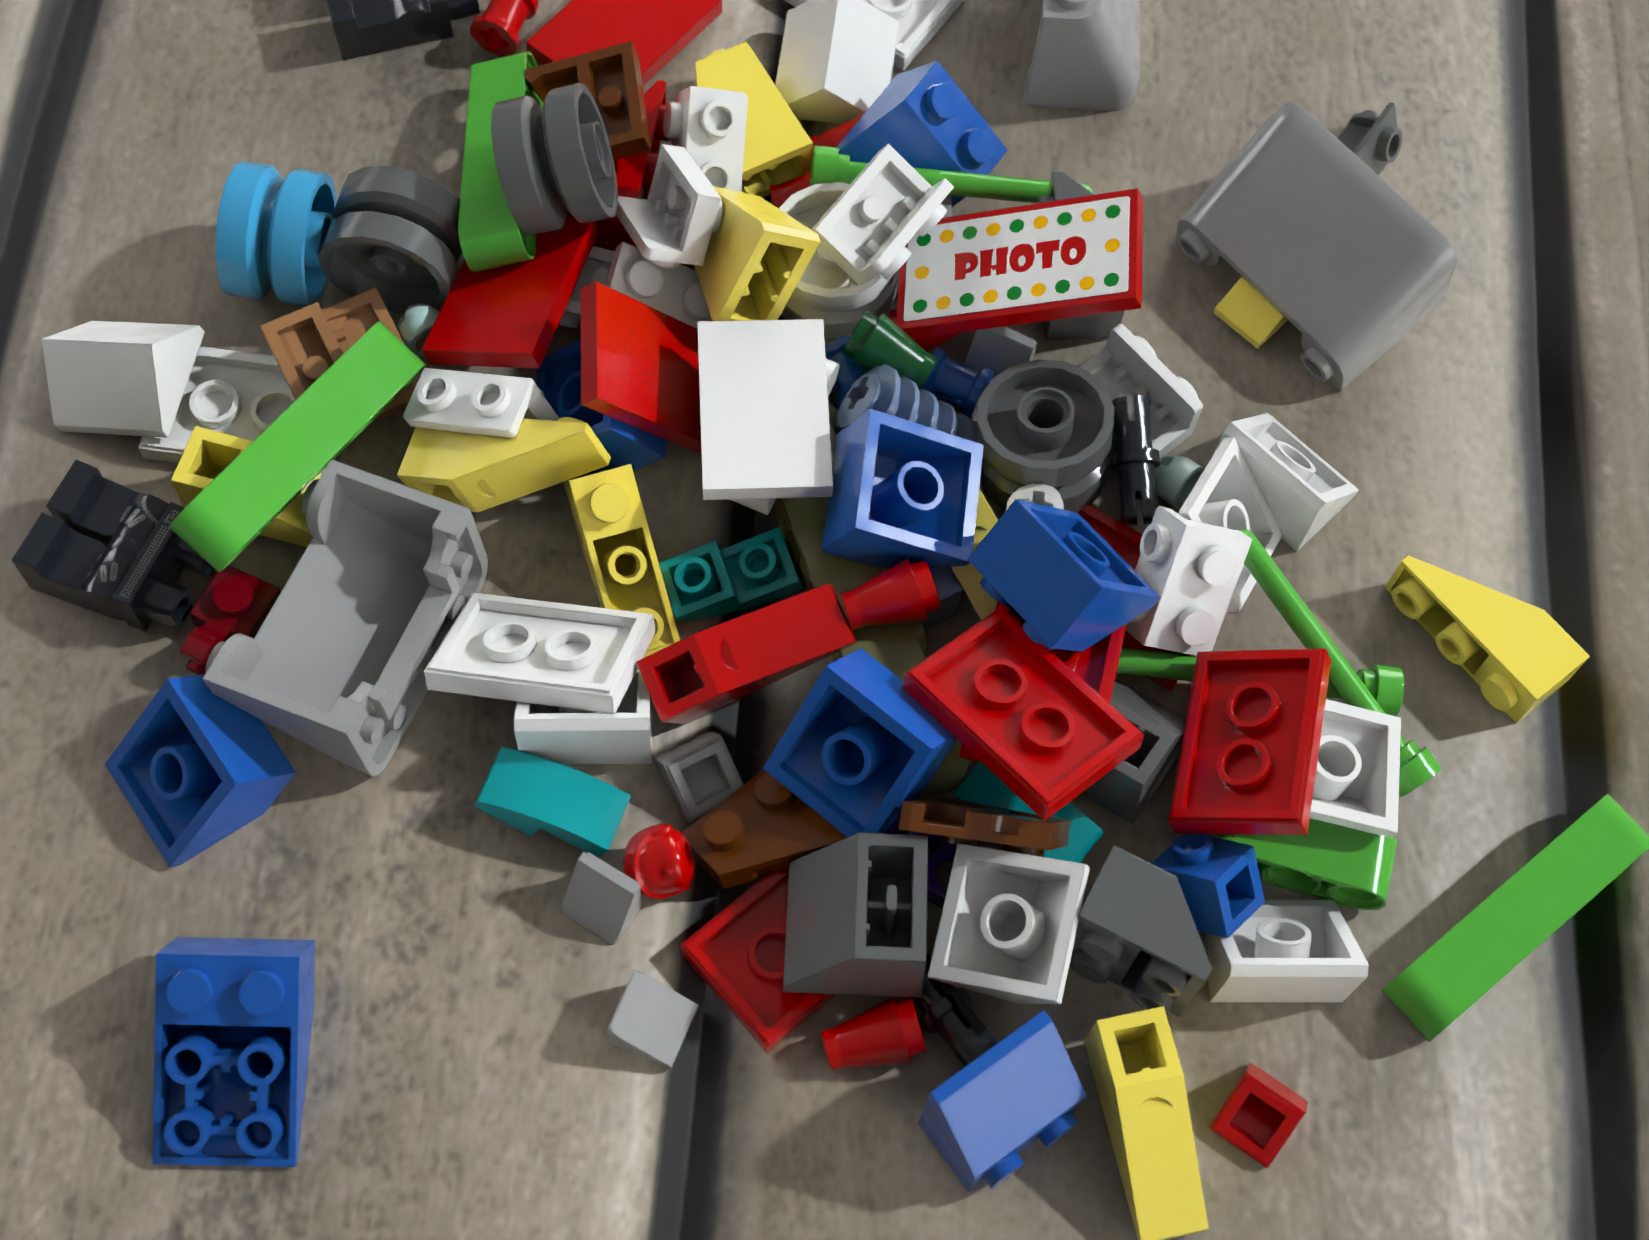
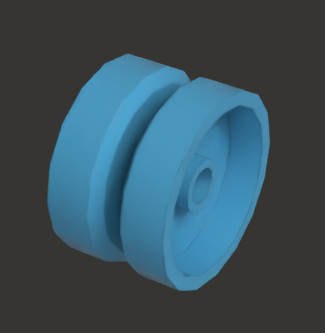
M244 161L234 165L225 183L216 225L215 257L217 276L225 293L229 296L260 300L267 295L272 285L277 299L286 304L308 306L321 301L329 279L321 270L318 254L326 231L332 220L335 219L334 209L337 203L333 179L327 173L295 169L283 181L279 171L273 165Z

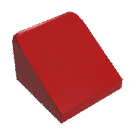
M1249 1063L1209 1128L1268 1168L1305 1115L1308 1102L1256 1065Z

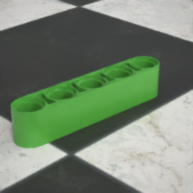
M530 51L473 64L471 67L458 235L464 259L470 270L474 273L535 258L536 235H526L522 231L508 206L498 175L491 135L492 110L496 102L521 96H530L536 100L541 110L543 108V102L532 90L525 78L524 70L537 67V63Z
M378 321L179 513L169 525V528L220 573L327 467L331 459L334 460L413 381L426 364L383 323Z
M1609 794L1605 795L1382 989V992L1428 1042L1432 1041L1649 849V835Z

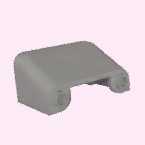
M1042 0V16L1031 68H1028L1025 80V105L1097 111H1118L1127 107L1134 100L1140 78L1139 0Z
M1293 102L1286 103L1263 124L1177 223V242L1185 255L1197 264L1204 261L1210 265H1217L1223 259L1229 263L1302 333L1301 346L1304 353L1301 355V361L1307 371L1321 382L1328 380L1340 392L1444 301L1457 264V257L1453 247L1434 225L1308 111Z
M331 459L320 479H315L309 484L302 500V513L306 516L307 526L313 538L254 639L239 633L232 635L226 642L218 643L209 655L206 664V674L203 680L211 692L221 699L340 763L374 777L379 775L392 759L428 691L424 670L470 595L481 592L487 574L488 559L469 508Z

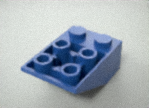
M176 937L156 953L153 1164L297 1166L314 1013L315 940Z

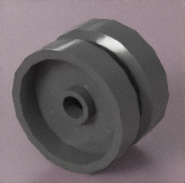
M576 83L549 90L542 110L536 100L530 96H521L496 102L492 110L491 135L498 175L508 206L518 226L526 235H538L562 229L568 211L578 223L582 224L615 217L618 209V187L614 160L602 116L594 97L586 85Z
M390 166L363 167L349 174L342 186L334 209L335 219L332 220L326 231L318 254L322 272L334 286L351 297L376 287L387 310L390 312L404 314L409 306L419 303L432 305L436 309L442 308L457 274L456 263L462 255L458 235L460 199L437 181L410 170Z
M1036 359L1013 365L991 379L979 397L976 420V439L978 443L984 445L980 477L984 492L1005 510L1007 501L1012 493L1020 487L1031 483H1043L1056 489L1063 500L1064 510L1078 513L1082 508L1097 500L1108 482L1113 432L1114 405L1106 387L1089 371L1065 361Z

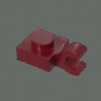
M230 565L220 573L217 572L190 612L193 624L197 628L190 632L179 651L181 655L189 658L186 669L198 675L206 674L207 660L211 651L218 643L226 642L232 635L239 633L254 639L280 595V588Z

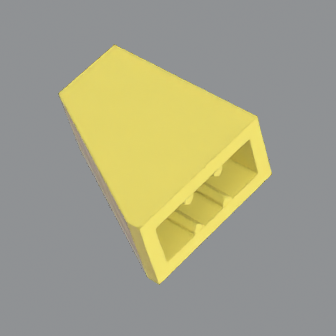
M747 41L729 49L716 50L706 58L696 62L697 87L744 92L748 96L741 192L763 198L771 194L770 186L782 184L811 171L813 142Z
M713 186L721 197L723 206L722 221L718 231L711 233L703 266L694 265L712 321L778 320L820 244L818 234L760 196Z

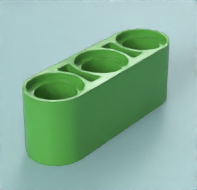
M1311 818L1309 819L1307 835L1209 834L1212 837L1253 845L1260 880L1263 883L1322 900H1334L1336 904L1359 910H1379L1386 906L1398 844L1395 837L1389 838Z

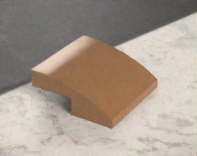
M376 287L324 309H321L319 303L316 302L260 325L261 331L295 400L378 321L383 323L403 342ZM418 374L372 422L406 410L420 375Z

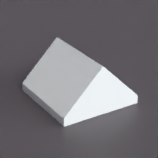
M809 0L788 10L775 86L796 118L842 124L865 113L891 82L899 22L864 0Z
M90 321L43 338L42 346L53 425L62 432L168 438L202 342L204 330L199 325Z
M1269 413L1230 422L1223 431L1215 449L1216 452L1223 438L1235 437L1282 533L1281 539L1296 552L1349 503L1359 491V489Z
M1235 437L1223 438L1178 512V515L1188 520L1233 530H1250L1271 557L1282 537V533ZM1244 564L1226 611L1228 614L1240 612L1256 584V580Z
M639 668L615 714L517 702L514 715V733L518 750L563 765L652 764V699Z
M1326 699L1310 812L1311 819L1393 838L1398 833L1400 717Z
M958 843L928 977L1017 1004H1061L1079 922L1077 917L1081 911L1090 867L1082 863Z
M1265 899V903L1229 938L1204 933L1206 954L1212 967L1208 977L1210 1002L1342 1003L1368 977L1369 964L1334 900Z

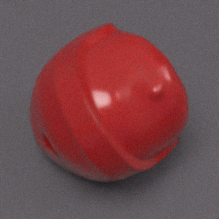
M658 824L647 827L630 838L624 852L623 870L625 875L640 884L641 896L663 899L691 888L694 876V859L691 847L684 834L675 830L671 824Z

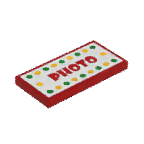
M1138 188L945 217L923 237L916 232L905 245L911 252V255L900 267L896 325L914 339L1141 309L1143 198Z

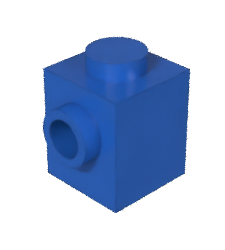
M1183 834L1151 863L1177 877L1197 931L1229 938L1265 903L1253 845L1216 838L1209 834Z

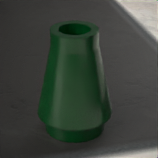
M865 310L842 350L843 354L854 360L852 366L869 371L875 366L886 364L897 370L900 377H906L914 381L919 390L924 385L938 358L926 352L883 312L878 317L868 310Z

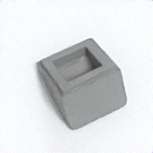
M1007 327L976 330L964 364L979 371L983 368L994 371V378L1013 365L1032 361L1037 342Z
M713 731L705 732L654 758L660 774L689 823L704 816L743 786V782L722 736Z
M583 852L577 860L562 902V913L609 944H616L642 908L640 884L593 854Z
M634 970L607 1029L608 1043L672 1069L699 1005L652 977Z

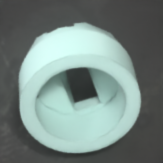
M424 303L409 306L398 323L399 334L404 344L418 357H425L422 348L440 312L434 306Z
M1179 454L1166 455L1161 459L1160 466L1154 469L1158 497L1175 509L1181 508L1203 473L1204 468L1191 459Z

